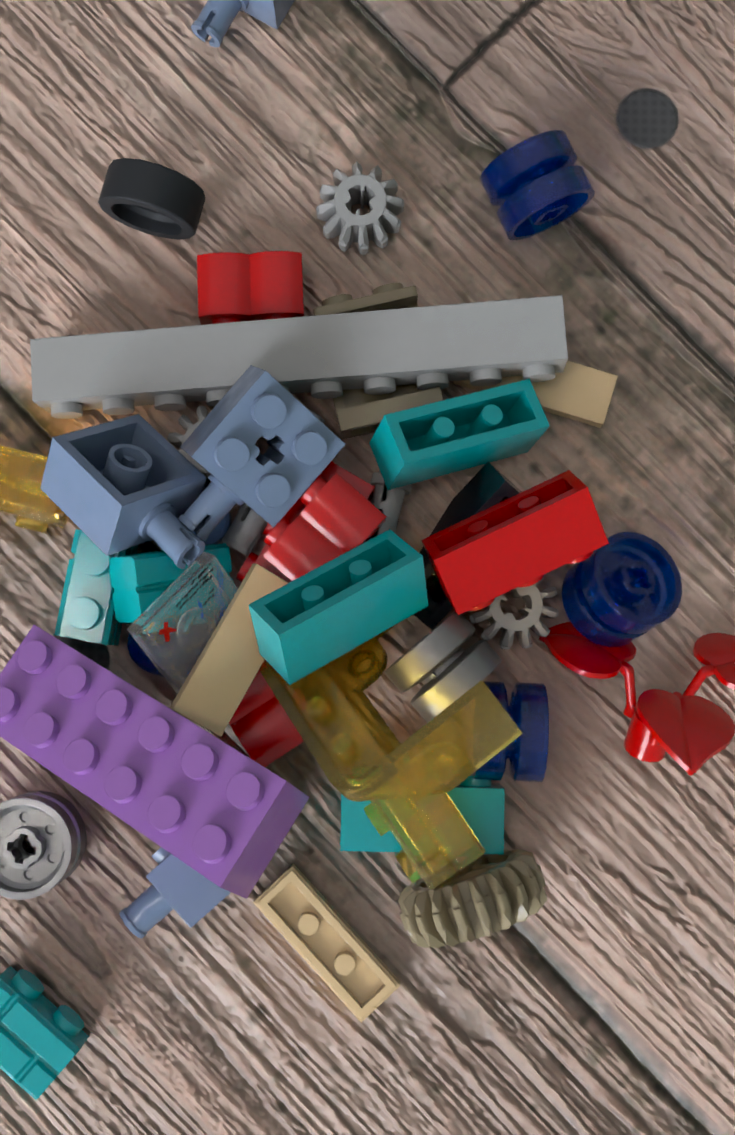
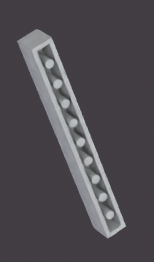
M563 295L30 339L32 401L48 413H51V417L57 419L80 418L83 416V410L102 409L103 413L108 415H126L135 411L134 406L154 405V408L160 411H177L185 409L186 402L206 401L208 406L215 407L250 365L266 370L291 394L311 392L313 398L330 399L342 396L343 390L364 388V393L388 394L394 392L397 385L417 384V389L419 390L437 387L444 389L449 386V381L470 380V385L492 386L501 383L502 377L523 376V380L530 379L531 382H544L554 379L556 377L555 373H562L568 360Z

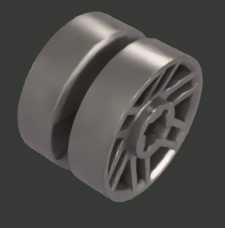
M456 611L425 635L384 672L400 692H406L421 681L425 684L412 698L411 705L428 724L465 697L502 661L485 639L463 650L462 646L473 635L475 628L463 614L458 615Z
M33 791L0 803L1 896L17 900L38 897L62 882L78 867L86 848V828L79 811L67 799L52 792ZM26 835H28L29 841H25ZM32 846L36 847V852H33Z

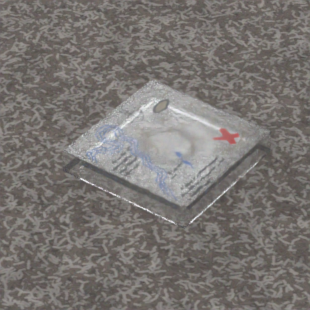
M203 552L127 628L128 632L177 694L238 590L216 556L207 552Z

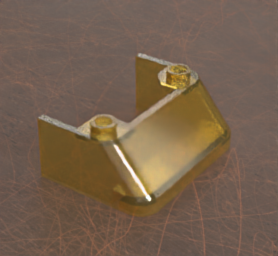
M394 626L291 685L266 660H264L259 669L330 783L345 798L351 801L362 802L445 794L458 786L523 733L487 685L481 680L401 744L363 692L377 681L386 669L388 656L378 639Z

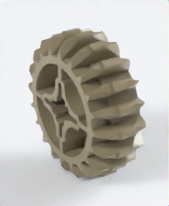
M505 849L504 855L485 854L478 857L473 856L468 860L455 862L453 865L445 868H439L438 871L424 875L422 879L413 881L408 887H405L398 899L402 911L399 914L404 929L409 932L412 943H416L417 946L424 948L432 947L437 949L445 945L453 947L462 942H472L484 936H491L500 930L510 929L511 925L526 921L528 916L536 914L548 900L545 891V879L541 867L537 865L532 852L521 849L511 851Z

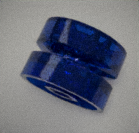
M551 130L530 137L499 155L482 172L480 181L491 204L500 206L497 216L508 239L521 240L550 229L577 213L593 198L595 191L583 167L575 165L577 155L565 131Z
M621 532L607 538L609 544L594 550L593 554L586 560L574 564L567 572L562 584V602L569 620L584 637L602 646L620 647L629 644L670 618L677 610L681 601L682 582L674 560L659 543L643 534L635 532Z
M480 682L473 689L471 707L470 761L473 780L501 781L505 773L506 760L509 758V769L513 781L542 782L545 777L549 747V706L545 684L516 682L511 693L510 706H508L507 690L504 682Z

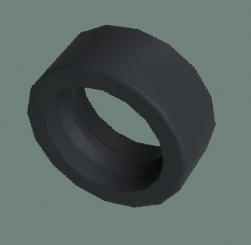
M121 158L113 160L108 166L98 203L106 214L128 227L162 238L181 240L190 239L196 234L206 197L203 189L198 184L178 171L141 159Z

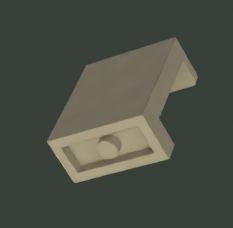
M389 283L375 288L372 291L373 295L353 299L350 294L332 296L323 300L321 307L314 308L313 313L316 316L418 307L416 286L403 288L401 283ZM417 384L397 385L394 392L381 395L364 393V388L343 390L342 396L333 398V403L343 440L374 433L386 414L442 401L443 398L440 387L419 390L417 389Z

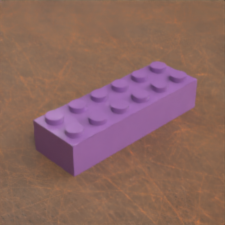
M33 625L0 673L1 738L220 888L246 899L248 898L310 798L309 796L36 625Z

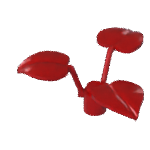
M571 621L550 627V633L546 637L539 636L538 640L548 646L553 656L559 662L579 675L597 679L615 677L619 672L623 675L626 692V705L623 714L631 718L624 739V748L634 758L644 762H658L665 757L667 752L691 776L710 758L724 750L732 742L735 734V724L731 717L712 701L694 695L704 680L712 675H715L726 687L735 690L734 635L709 633L696 640L693 647V655L705 666L698 670L683 694L677 691L671 693L660 689H649L639 696L637 702L634 668L627 663L634 659L637 649L621 632L597 622Z

